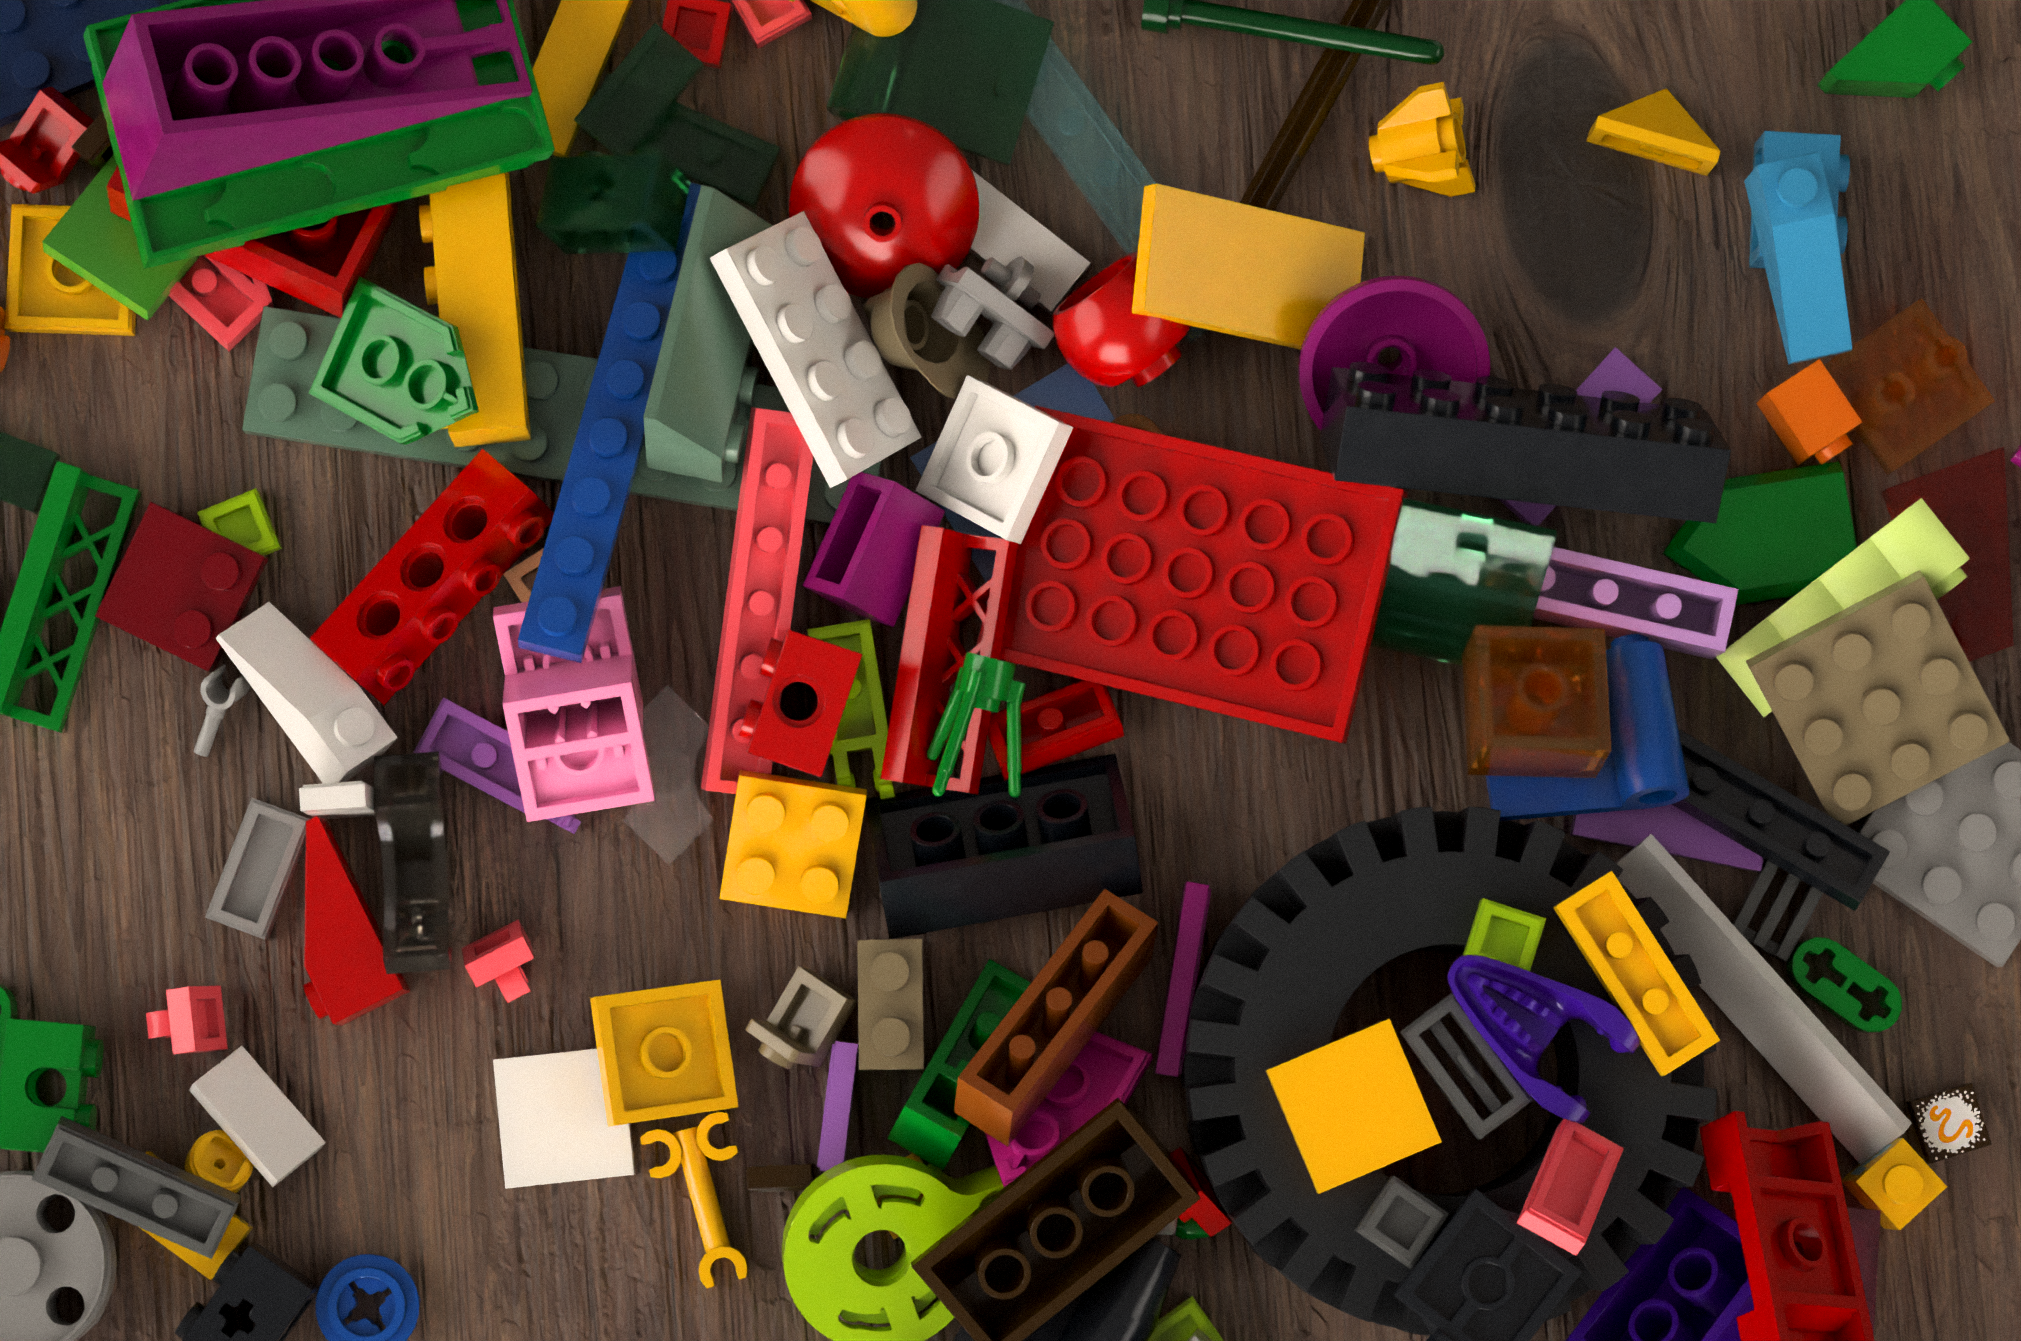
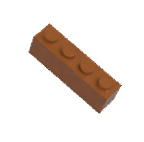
M1104 889L958 1076L954 1113L1008 1147L1150 962L1153 955L1158 922Z

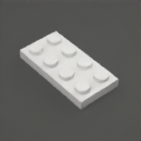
M804 211L710 257L830 488L848 480L921 438L909 409L898 393L878 350L873 345L851 302L849 294L844 289L822 247L818 235L813 230Z

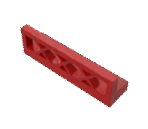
M921 525L880 779L933 788L937 776L939 757L931 761L927 758L926 754L948 703L950 685L956 681L959 667L963 668L966 650L958 639L960 623L972 612L976 611L984 624L982 641L971 649L969 653L1000 660L1018 543L1003 538L964 534L946 528ZM972 549L996 552L992 578L977 590L968 576ZM974 708L961 746L964 755L960 779L950 777L946 790L978 795L991 711Z

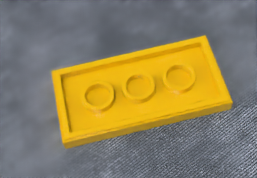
M1156 183L1144 186L1132 313L1158 317L1184 325L1301 350L1306 333L1319 312L1337 295L1361 283L1365 232Z

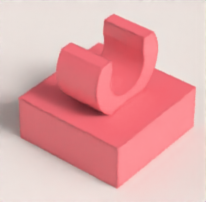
M519 919L461 948L464 966L476 988L495 978L507 1003L531 991L527 984L529 982L521 965L534 959L530 939Z
M188 986L166 990L168 1010L146 1013L148 1039L171 1038L173 1054L206 1053L228 1049L221 986Z

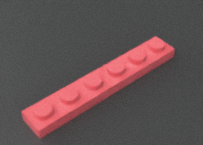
M751 407L701 783V788L705 791L736 794L740 770L771 774L773 761L747 753L746 750L750 739L739 736V732L750 699L763 702L770 678L760 675L759 672L770 639L774 638L783 641L787 629H791L813 463V454L791 412ZM782 692L779 697V706L781 704Z

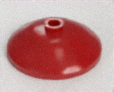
M891 113L867 114L846 120L832 127L820 136L806 151L792 181L789 197V217L802 211L805 212L847 293L869 299L882 293L886 288L893 286L896 276L907 265L922 263L931 267L938 275L946 264L957 269L968 254L977 232L980 206L979 192L975 176L967 159L960 149L941 131L921 120L905 115ZM878 212H887L893 216L895 223L889 228L881 229L872 223L871 218Z

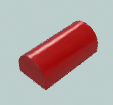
M1082 680L1021 703V775L1125 736L1122 723L1106 685ZM1007 708L998 711V713L991 714L987 735L1004 781L1008 780Z

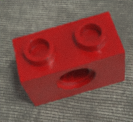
M787 629L783 641L771 638L759 672L760 675L770 678L763 702L750 699L739 732V736L750 739L746 752L822 777L862 654ZM794 682H803L810 685L816 694V707L804 719L795 720L788 718L783 714L779 706V697L782 690Z

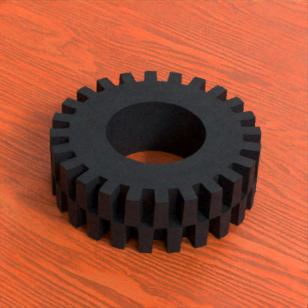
M1432 806L1401 810L1391 817L1367 823L1364 820L1337 831L1329 838L1301 852L1266 880L1245 901V904L1237 912L1229 926L1222 931L1208 956L1210 959L1203 972L1200 984L1195 989L1186 1038V1053L1181 1073L1182 1088L1186 1089L1187 1108L1190 1118L1187 1128L1194 1153L1200 1156L1205 1173L1211 1183L1210 1188L1227 1216L1232 1219L1238 1230L1248 1240L1247 1244L1268 1265L1277 1269L1283 1276L1310 1296L1358 1319L1418 1335L1430 1336L1431 1333L1427 1330L1418 1314L1392 1295L1411 1269L1354 1231L1389 1180V1177L1375 1170L1317 1194L1266 1070L1331 1043L1337 1020L1353 992L1369 975L1388 961L1398 956L1418 951L1438 950L1463 954L1480 899L1482 898L1546 918L1530 972L1582 990L1615 1006L1553 907L1610 871H1613L1616 878H1618L1623 869L1599 851L1584 854L1575 847L1563 842L1566 832L1538 820L1525 825L1511 820L1499 821L1501 811L1485 807H1467L1459 812H1433ZM1620 882L1691 993L1690 988L1701 984V980L1689 954L1675 955L1668 940L1660 930L1670 922L1651 897L1636 899L1627 887ZM1582 1019L1567 1021L1554 1036L1553 1042L1558 1070L1557 1086H1561L1563 1092L1569 1096L1579 1095L1583 1097L1586 1101L1587 1110L1590 1112L1586 1121L1579 1124L1623 1147L1624 1150L1587 1241L1579 1253L1575 1256L1551 1242L1555 1251L1580 1269L1582 1273L1545 1321L1571 1311L1569 1302L1579 1298L1590 1289L1605 1291L1629 1272L1623 1263L1634 1254L1641 1244H1656L1672 1224L1674 1218L1668 1215L1666 1210L1671 1204L1678 1188L1694 1185L1704 1160V1156L1693 1152L1699 1124L1714 1120L1717 1089L1704 1087L1705 1069L1703 1055L1717 1051L1716 1043L1667 1075L1660 1076L1641 1045L1637 1047L1633 1054L1629 1052L1617 1053L1611 1048L1607 1037L1599 1035L1595 1028ZM1707 1019L1714 1029L1712 1020ZM1551 1113L1542 1134L1525 1157L1499 1178L1476 1187V1189L1501 1209L1520 1214L1555 1130L1563 1118ZM1472 1189L1448 1194H1429L1417 1191L1449 1213L1430 1243Z

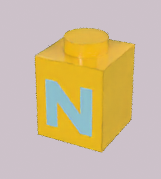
M1904 1138L1895 1139L1861 1165L1859 1163L1841 1180L1884 1229L1901 1230L1947 1188L1945 1183Z

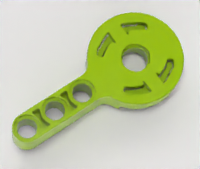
M883 1154L850 1159L822 1173L802 1192L795 1202L786 1221L782 1239V1262L790 1295L803 1317L817 1331L833 1341H925L942 1330L955 1317L939 1299L928 1310L918 1315V1312L927 1307L937 1296L911 1267V1262L1004 1188L997 1166L994 1165L955 1179L943 1173L932 1163L927 1166L910 1158ZM920 1194H923V1198L919 1203L902 1198H882L881 1204H878L877 1201L881 1195H900L918 1199ZM841 1210H847V1211H849V1214H850L849 1216H847L846 1213H842V1214H840L839 1216H837V1217L824 1229V1231L822 1232V1234L820 1235V1237L818 1238V1240H817V1239L810 1238V1237L808 1236V1235H809V1231H810V1234L817 1236V1235L819 1234V1232L821 1231V1229L823 1228V1226H824L836 1213H838L839 1211H841ZM878 1230H888L896 1233L903 1240L904 1247L900 1258L892 1266L880 1270L869 1269L860 1264L855 1258L857 1243L868 1233ZM839 1315H840L843 1319H845L846 1321L853 1322V1323H855V1322H857V1321L863 1322V1323H870V1324H887V1323H890L891 1326H887V1327H872V1326H865V1325H860V1324H856V1325L848 1324V1323L842 1321V1320L839 1318Z

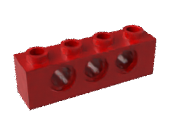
M482 448L309 639L356 682L385 705L397 691L404 688L411 681L414 672L430 654L453 635L460 621L480 599L495 589L501 576L521 554L541 538L544 529L553 519V511L529 487Z

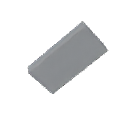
M251 797L205 918L268 941L306 844V821L310 819Z

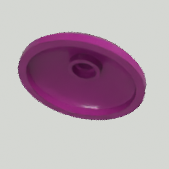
M1400 275L1383 276L1358 283L1332 299L1319 312L1308 329L1301 347L1298 365L1301 394L1310 417L1320 431L1332 367L1349 369L1350 364L1353 362H1370L1386 367L1390 374L1413 376V371L1417 369H1431L1450 375L1451 381L1476 383V379L1481 376H1490V355L1487 341L1478 320L1468 306L1443 286L1422 278ZM1393 347L1400 351L1398 358L1392 363L1385 364L1378 361L1379 353L1385 348Z

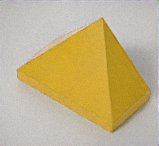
M1667 88L1599 115L1590 128L1586 141L1705 176L1717 164L1720 155V149Z

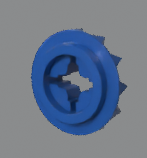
M375 1254L356 1255L338 1263L323 1279L316 1297V1317L318 1325L328 1341H406L417 1326L421 1299L412 1275L392 1258ZM353 1282H355L359 1289L363 1288L369 1295L379 1291L384 1292L387 1289L391 1290L392 1293L385 1297L386 1301L379 1307L380 1314L383 1317L381 1321L386 1327L384 1330L379 1323L375 1324L369 1317L359 1321L357 1319L353 1320L349 1324L346 1323L345 1319L353 1314L352 1310L359 1304L358 1298L355 1296L357 1291L352 1286Z

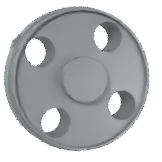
M17 1170L0 1172V1341H77L100 1321L113 1291L117 1257L110 1226L101 1210L31 1180L35 1171ZM58 1195L67 1197L72 1202L75 1210V1217L71 1226L63 1232L54 1229L47 1218V1207L50 1201ZM66 1287L78 1290L85 1302L84 1312L75 1323L63 1320L57 1311V1298Z

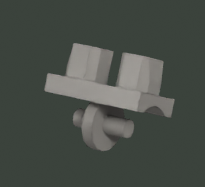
M1021 256L1012 260L1005 267L993 257L989 258L984 263L981 272L994 282L992 285L969 267H963L958 271L951 265L946 264L936 278V281L943 285L945 289L940 295L931 315L935 321L954 334L965 337L979 315H983L993 323V326L977 348V351L1001 369L1012 370L1025 356L1030 347L1042 349L1047 347L1054 336V332L1015 303L1016 300H1019L1031 309L1041 297V294L1029 285L1034 272V266Z

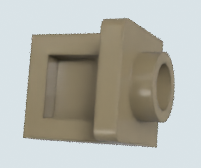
M798 966L767 1021L751 1018L745 1030L762 1042L758 1051L763 1056L786 1069H792L795 1063L820 1067L858 1001L810 968Z

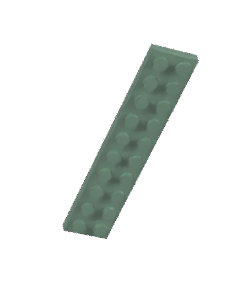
M263 307L242 431L245 434L465 468L483 448L516 477L563 484L598 362L597 358L524 347L531 440L454 447L447 428L440 429L404 445L309 394V390L341 318ZM757 384L753 404L741 403L736 424L746 426L742 452L738 463L727 461L722 483L647 468L644 441L630 495L737 511L751 407L790 412L778 388ZM814 456L805 522L829 526L851 478L830 488ZM882 460L862 472L879 477Z

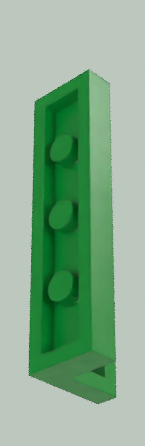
M56 461L0 630L1 715L59 733L63 732L100 620L95 617V614L114 577L142 493L138 489L89 475L79 467ZM89 490L122 499L114 524L91 535L81 516ZM78 528L83 540L71 545ZM108 539L102 557L96 544ZM89 549L98 567L94 584L71 595L61 576L67 559ZM58 588L63 600L51 606L56 589ZM88 599L87 606L82 617L77 607V604ZM68 609L79 629L75 642L72 646L51 656L41 636L45 622ZM36 649H38L43 661L31 666ZM69 659L62 677L57 664ZM46 670H49L58 688L50 716L18 706L26 680Z

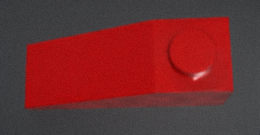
M316 816L306 821L304 967L311 981L304 984L303 989L319 1019L329 1015L332 1024L342 1026L411 990L327 820Z

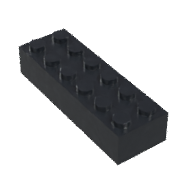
M1353 362L1350 364L1349 369L1332 367L1320 434L1324 453L1333 478L1336 481L1717 523L1731 449L1708 412L1702 410V405L1691 400L1667 398L1664 400V405L1641 403L1637 396L1621 391H1604L1601 398L1577 395V391L1568 386L1551 383L1541 384L1538 391L1514 388V384L1506 379L1492 376L1478 377L1476 383L1451 381L1450 375L1431 369L1414 370L1413 376L1390 374L1386 367L1370 362Z

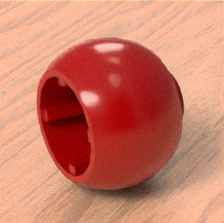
M1138 252L1130 253L1118 259L1094 275L1070 294L1053 313V331L1057 346L1062 355L1080 376L1095 385L1112 388L1130 379L1135 387L1143 386L1170 368L1182 355L1176 344L1187 334L1191 326L1158 317L1132 313Z

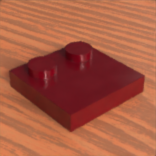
M150 501L95 617L208 672H214L224 653V649L218 643L216 637L240 620L269 558Z

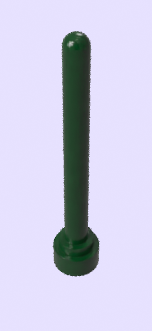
M1144 0L1141 28L1145 31L1168 34L1170 28L1181 30L1182 25L1186 24L1427 65H1436L1444 57L1443 45L1439 41L1197 0Z

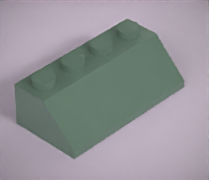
M701 185L643 420L647 468L722 483L727 461L738 463L741 456L746 426L736 423L741 403L753 404L759 378V367L750 366L755 344L710 257L773 225L714 187Z

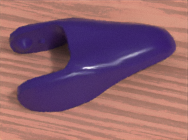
M1462 955L1455 960L1449 969L1447 979L1451 991L1477 1031L1524 1090L1540 1106L1561 1118L1584 1123L1590 1115L1583 1097L1567 1095L1563 1092L1561 1086L1555 1087L1541 1078L1537 1070L1538 1061L1543 1051L1567 1021L1572 1019L1584 1020L1595 1028L1599 1035L1607 1037L1611 1048L1617 1053L1629 1052L1633 1054L1640 1045L1638 1034L1632 1024L1615 1006L1582 990L1522 968L1478 955Z

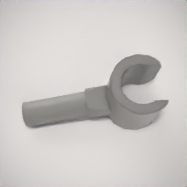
M223 664L204 678L201 683L200 692L208 706L193 750L194 753L200 756H209L221 719L224 718L227 708L245 696L250 689V684L243 675L235 680L230 691L226 689L222 682V675L226 664Z

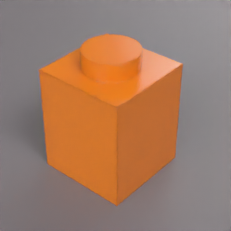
M1820 359L1767 392L1756 403L1798 466L1814 455L1819 463L1823 465L1849 448L1853 443L1847 434L1862 423V420Z

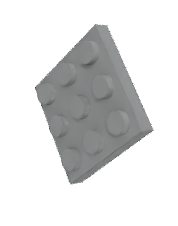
M2010 742L1873 811L1866 816L1856 831L1890 851L1873 884L1997 968L2004 966L2021 940V750Z

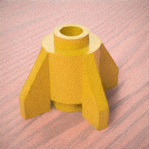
M1444 82L1419 86L1378 122V134L1369 136V151L1375 172H1385L1389 182L1392 184L1399 182L1449 197L1475 192L1476 184L1468 159L1466 160L1465 139L1461 126L1463 125L1464 105L1461 97L1449 100Z

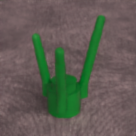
M966 652L963 668L959 667L954 690L926 754L929 760H936L945 741L948 739L932 788L935 796H942L945 793L974 708L998 713L1001 701L1007 702L1008 792L1013 798L1021 794V702L1026 683L1013 680L1017 664Z

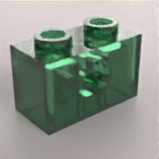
M641 148L634 150L632 154L606 155L596 151H582L578 156L551 157L535 226L566 254L676 251L691 182L670 162L665 154L652 149Z

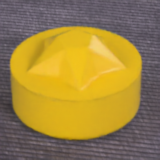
M213 1130L199 1137L189 1150L185 1160V1171L234 1193H237L247 1182L254 1166L224 1130Z

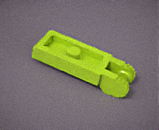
M870 619L807 629L808 636L862 654L828 756H833L837 785L856 788L854 774L850 772L847 754L872 750L875 763L873 776L876 791L880 793L881 799L895 797L893 782L880 779L888 735V723Z

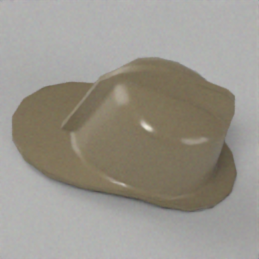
M922 263L907 265L896 276L893 286L886 288L878 295L870 297L863 305V310L871 322L873 342L879 354L887 363L899 368L919 370L928 382L943 395L957 399L967 375L985 382L988 380L990 361L977 351V348L985 338L984 333L976 321L965 337L954 334L935 321L931 315L945 287L936 281L938 274L931 267Z

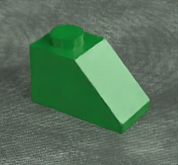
M1905 0L1835 64L1817 86L1825 94L1914 98L1929 84L1939 92L1965 68V64L1958 57L1972 43V40L1933 0Z

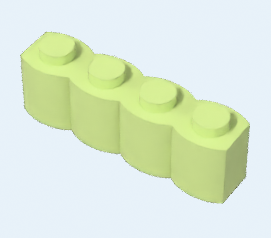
M1920 498L1727 647L1726 651L1716 656V658L1761 715L1765 717L1772 710L1746 660L1919 570L1924 575L1936 600H1938L1968 577L1960 566L1970 558L1925 501Z

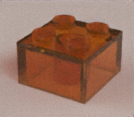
M1475 625L1462 654L1468 775L1596 778L1612 751L1605 629Z

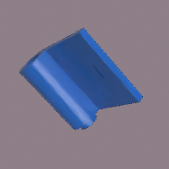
M1629 634L1614 639L1610 643L1611 648L1600 655L1597 663L1471 673L1469 680L1491 809L1501 811L1499 821L1649 809L1674 804L1689 795L1688 779L1664 649L1661 644L1649 641V638L1644 635ZM1513 733L1517 735L1520 757H1518L1516 741Z

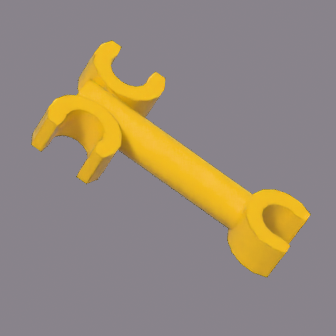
M723 1112L709 1114L701 1120L699 1126L674 1132L673 1134L667 1130L655 1129L646 1132L640 1137L642 1145L661 1141L668 1145L671 1156L669 1161L663 1166L650 1169V1177L664 1178L671 1176L682 1164L706 1252L700 1261L698 1271L700 1280L706 1288L715 1286L712 1265L718 1258L725 1257L730 1259L736 1267L739 1279L748 1276L749 1268L747 1259L742 1252L730 1246L706 1158L707 1156L712 1160L724 1161L733 1158L739 1153L737 1145L718 1149L711 1145L709 1141V1132L713 1126L730 1121L729 1114Z

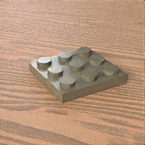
M1920 570L1746 660L1749 669L1824 809L1830 817L1844 825H1848L2010 742Z

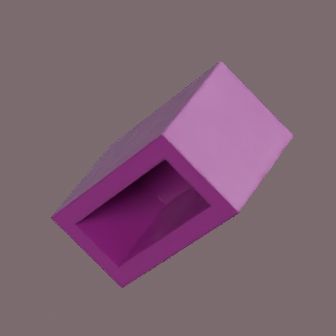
M864 472L851 477L802 586L852 614L894 627L912 586L921 525L939 527L945 510L895 481Z

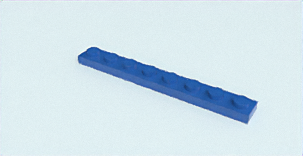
M654 173L651 174L519 633V648L578 663L583 661L645 441L643 417L701 185Z

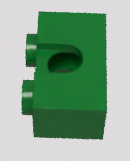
M6 1018L0 1069V1149L44 1153L61 1116L95 1131L97 1109L95 1104L86 1103L88 1077L99 1078L103 1064L104 1045L102 1039H95L96 1026ZM51 1069H56L64 1076L67 1087L63 1099L59 1103L50 1106L41 1099L38 1092V1084L44 1073Z

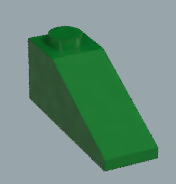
M991 959L988 960L907 1100L887 1139L944 1170L970 1122L954 1113L958 1076L1031 982Z

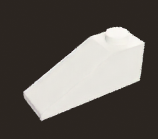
M267 602L216 637L218 643L322 783L346 782L380 759L398 738L360 686L270 602Z

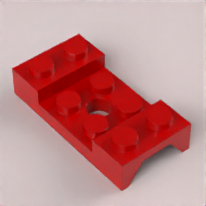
M1733 1111L1700 1127L1699 1130L1711 1190L1732 1193L1754 1304V1310L1736 1317L1741 1341H1875L1830 1123L1818 1121L1777 1131L1747 1127L1745 1112ZM1794 1241L1802 1245L1804 1257L1798 1252Z

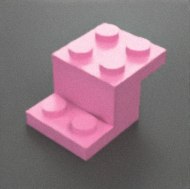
M621 586L602 590L582 663L519 648L518 637L528 602L494 607L493 620L505 674L502 704L527 822L655 801V790L643 734V699Z

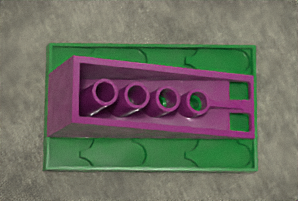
M180 0L87 25L83 34L104 118L107 122L106 126L115 161L119 168L134 234L137 238L143 269L242 246L245 241L325 223L335 216L445 191L451 185L527 168L534 164V162L549 159L555 150L513 0Z

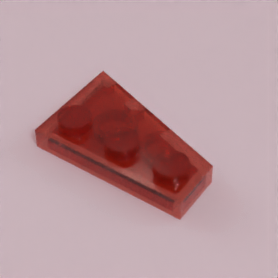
M2004 447L1882 491L1881 494L1891 520L1922 498L1969 556L1970 559L1960 566L1968 577L1937 600L1968 661L1971 662L2014 646Z

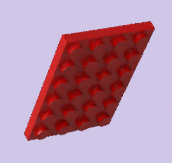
M1035 405V408L1073 427V430L1021 544H1018L1000 660L1346 744L1408 492L1389 486L1336 481L1332 473ZM983 622L981 624L977 644H979L982 641L984 630Z

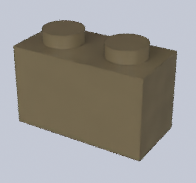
M857 940L859 1070H925L923 940Z

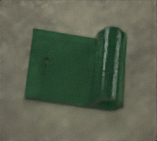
M917 0V11L912 23L897 35L878 37L853 24L826 109L832 115L845 121L858 116L877 113L909 116L938 129L960 150L1008 166L1048 45L1054 21L993 0ZM994 87H995V92H996V94H997V97L994 95V92H993Z
M1403 498L1392 542L1389 572L1370 646L1485 671L1518 669L1556 541L1557 530Z

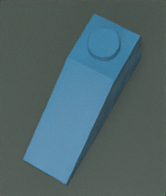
M1818 151L1758 164L1744 180L1788 365L1849 352L1853 348L1837 224L1821 153Z

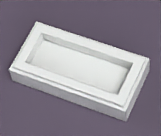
M363 781L303 785V788H299L300 811L312 817L319 816L323 819H339L383 815L381 793Z
M240 1046L200 1077L189 1089L192 1095L272 1187L317 1153L326 1143L243 1046Z

